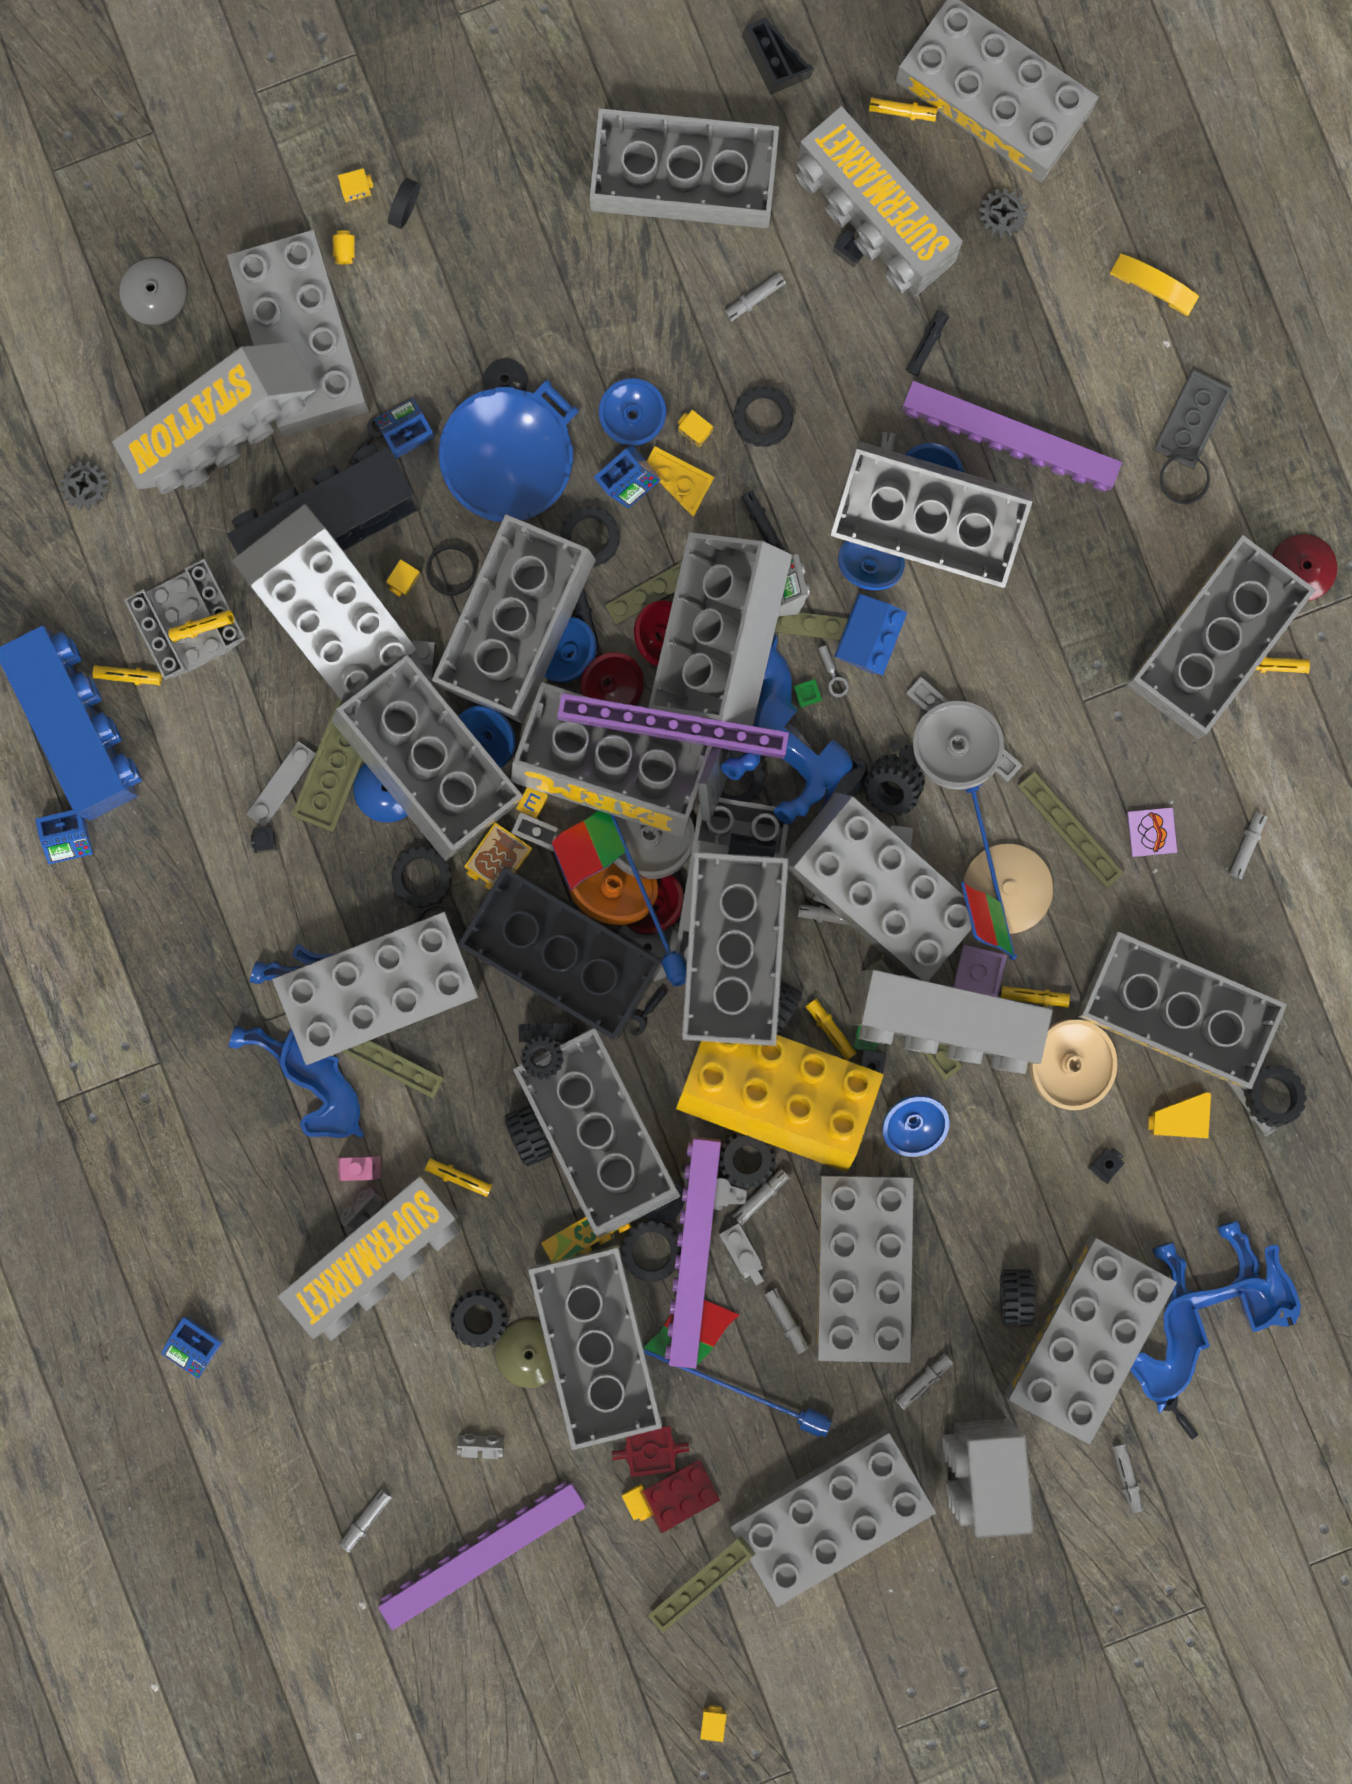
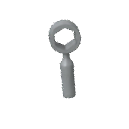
M827 646L818 648L826 670L832 676L828 686L829 693L836 698L845 696L849 688L848 682L842 677H836L835 666ZM835 681L844 683L846 689L842 694L833 692L831 686Z

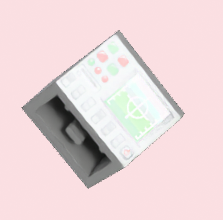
M798 554L792 555L778 617L799 614L810 593L809 585L807 582L805 583L803 576L805 573L804 564L800 562Z

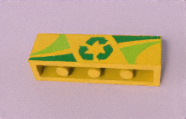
M584 1217L541 1242L550 1260L556 1261L572 1257L577 1253L590 1252L592 1250L591 1245L599 1242L601 1245L612 1239L610 1234L618 1230L619 1233H622L632 1226L628 1223L599 1238L594 1233L587 1217Z

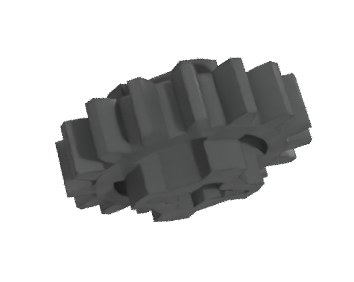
M1004 188L1003 193L995 189L994 196L988 193L986 196L988 201L982 200L981 205L985 208H980L978 213L984 216L979 221L980 223H986L983 228L984 230L991 229V236L997 232L999 233V238H1002L1004 233L1011 237L1012 231L1018 233L1020 231L1019 226L1023 227L1025 225L1023 219L1027 218L1028 213L1023 212V210L1026 209L1027 204L1020 203L1023 198L1022 196L1014 197L1016 191L1008 194L1007 188ZM1000 200L999 204L990 207L993 202ZM1009 201L1012 202L1016 208L1012 207ZM1001 209L1005 210V217L1001 216ZM990 219H993L997 223V225H995ZM1016 220L1012 225L1006 227L1009 221Z
M78 461V467L76 468L72 464L69 465L71 471L64 470L63 473L66 478L59 480L64 484L59 490L64 493L66 492L62 498L65 501L70 499L69 505L71 507L77 504V509L80 511L83 506L89 511L92 504L99 507L97 501H105L102 494L109 493V490L104 487L109 484V481L102 479L106 476L105 472H99L100 467L98 465L92 468V464L87 461L85 466H83L81 461ZM81 472V474H80L79 476H77L76 478H73L76 474H78V473ZM92 474L97 477L98 484L92 481ZM85 481H86V483H87L89 486H88V487H84V489L82 490L79 486H80V484H81V485H84V484H85ZM70 488L76 490V498L72 496ZM95 494L92 498L88 499L90 495Z

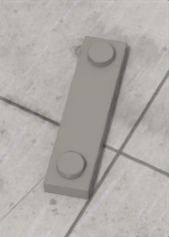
M298 741L246 815L263 827H267L313 762L316 753Z

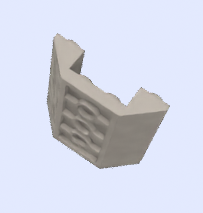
M205 559L185 568V573L147 592L143 589L124 599L164 680L188 673L229 652L245 640L235 617L233 624L200 633L195 638L187 637L174 642L169 637V628L183 625L188 620L196 621L230 610Z

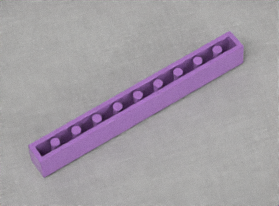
M915 381L912 382L902 410L906 411L905 414L909 417L917 419L919 416L927 419L926 423L932 426H945L950 433L968 435V439L973 442H986L994 450L1001 451L1003 449L1009 451V455L1014 458H1027L1031 460V464L1037 467L1045 465L1052 468L1051 471L1055 474L1062 476L1064 473L1073 476L1072 479L1082 484H1085L1086 481L1093 484V488L1102 492L1110 491L1113 488L1122 462Z
M563 693L561 694L558 720L781 759L785 757L789 736L788 732Z
M694 1137L693 1143L688 1142L687 1156H691V1165H686L685 1178L689 1179L688 1188H683L682 1201L687 1202L686 1210H681L680 1224H684L683 1233L678 1234L677 1246H681L682 1249L681 1255H676L675 1269H679V1276L673 1280L672 1291L677 1292L676 1301L671 1300L670 1314H674V1323H669L668 1336L672 1337L671 1346L666 1345L665 1359H670L669 1366L696 1369L721 1144V1140Z
M564 1481L554 1488L555 1492L549 1496L546 1493L535 1500L536 1504L528 1509L525 1506L515 1513L517 1516L509 1521L506 1518L496 1525L498 1529L491 1533L488 1530L477 1537L478 1541L473 1545L466 1543L457 1550L459 1553L451 1558L448 1555L438 1562L440 1566L433 1570L429 1567L419 1574L420 1578L415 1582H412L410 1579L400 1586L401 1590L393 1595L390 1592L380 1599L382 1603L379 1604L378 1609L391 1630L396 1629L584 1509L586 1503L573 1482L571 1481L567 1484Z

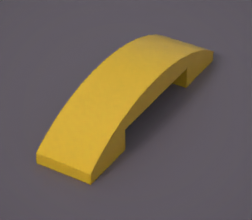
M1120 254L1110 272L1111 275L1127 284L1132 283L1169 303V307L1186 316L1190 314L1199 297L1174 278L1124 254Z

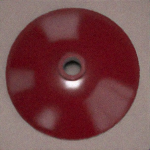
M1308 534L1291 536L1280 543L1272 554L1274 559L1316 589L1308 601L1323 596L1335 582L1337 576L1335 554L1325 541L1316 536ZM1303 562H1308L1310 568L1304 569Z
M655 601L646 605L638 613L634 623V639L639 652L649 663L657 667L672 608V602Z
M603 653L595 657L584 670L580 681V694L592 699L636 706L643 691L642 671L637 662L624 653ZM605 679H607L608 682H607V684L604 686V685H603V682H604Z
M671 875L656 879L658 894L653 909L662 931L669 928L679 918L684 902L683 889L679 882ZM650 912L641 920L626 924L630 930L638 934L651 935L658 933Z

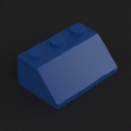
M858 594L834 657L867 673L883 675L907 612L891 604Z

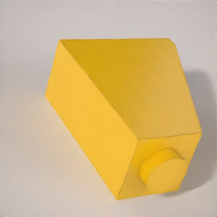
M1201 1093L1153 1111L1152 1116L1148 1117V1130H1151L1152 1135L1208 1138L1211 1093Z

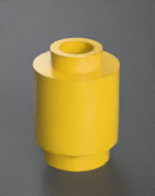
M337 231V235L332 236V258H335V264L353 263V258H355V236L350 235V231Z

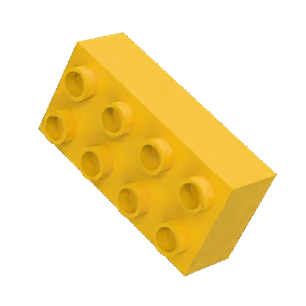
M776 1035V1046L701 1041L676 1109L847 1172L857 1155L884 1074Z

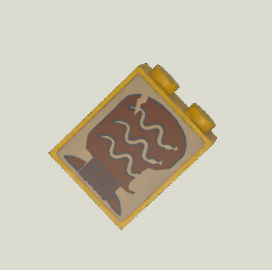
M494 823L464 866L468 870L466 874L476 881L479 878L486 882L484 887L491 890L503 868L511 866L519 870L533 848L497 823Z

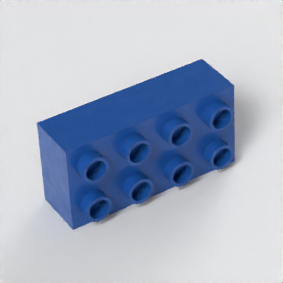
M41 626L1 646L0 664L74 813L91 821L139 797L134 785L143 780L132 758H127L124 753L117 754L113 745L123 740L112 718H107L103 712L97 714L93 706L103 701L91 677L87 678L83 671L77 674L73 666L83 661L71 637L67 638L63 631L54 634L45 626Z

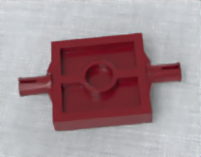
M671 1425L662 1426L660 1429L626 1437L625 1450L612 1451V1460L626 1459L630 1468V1477L676 1472V1453L690 1452L689 1442L675 1444L672 1438Z

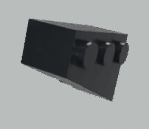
M763 18L745 27L741 36L770 95L811 77L814 68L799 56L800 53L785 41V37L767 18Z

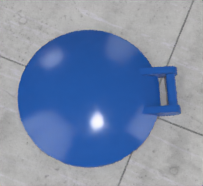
M548 379L534 393L512 387H498L478 392L463 401L447 420L439 443L441 473L455 499L472 513L497 522H502L505 514L523 521L548 509L564 491L569 481L573 464V447L566 424L580 410L576 406L572 407L551 386L552 383ZM544 392L567 413L564 418L541 396Z

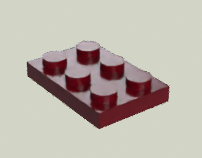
M696 1460L640 1491L660 1533H664L720 1501L700 1460Z

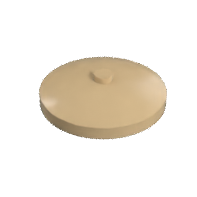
M1000 844L990 847L989 850L1009 933L1015 934L1025 931L1036 925L1050 907L1053 896V881L1050 871L1044 861L1035 852L1026 847L1016 844ZM984 850L968 866L963 882L971 888L989 894L997 900Z
M1078 1019L1059 1021L1048 1029L1041 1064L1030 1063L1029 1065L1031 1079L1041 1097L1056 1107L1067 1110H1082L1091 1107L1106 1096L1114 1083L1117 1073V1055L1114 1045L1109 1036L1100 1027L1091 1022Z

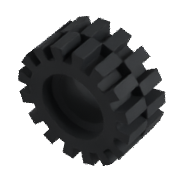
M538 1036L536 1039L532 1038L529 1043L525 1044V1048L521 1052V1061L524 1069L532 1077L541 1080L557 1075V1071L561 1070V1065L564 1062L560 1046L549 1037ZM541 1049H545L551 1054L550 1063L543 1067L534 1063V1054Z

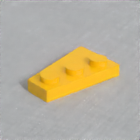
M654 446L647 460L648 464L662 479L659 483L694 518L714 477Z

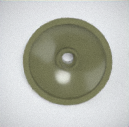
M526 1319L515 1322L506 1328L497 1342L495 1352L497 1366L502 1375L514 1385L524 1388L539 1387L554 1378L541 1321ZM526 1351H531L533 1353V1357L531 1359H527L524 1354Z

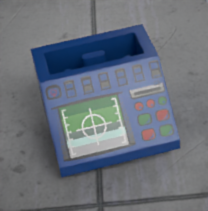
M414 398L374 419L395 459L435 438Z
M633 445L622 451L594 476V479L609 496L627 508H630L662 480Z
M73 810L35 819L40 843L48 864L93 855L86 819L76 815Z
M185 1316L170 1336L161 1354L199 1379L224 1340L189 1316Z

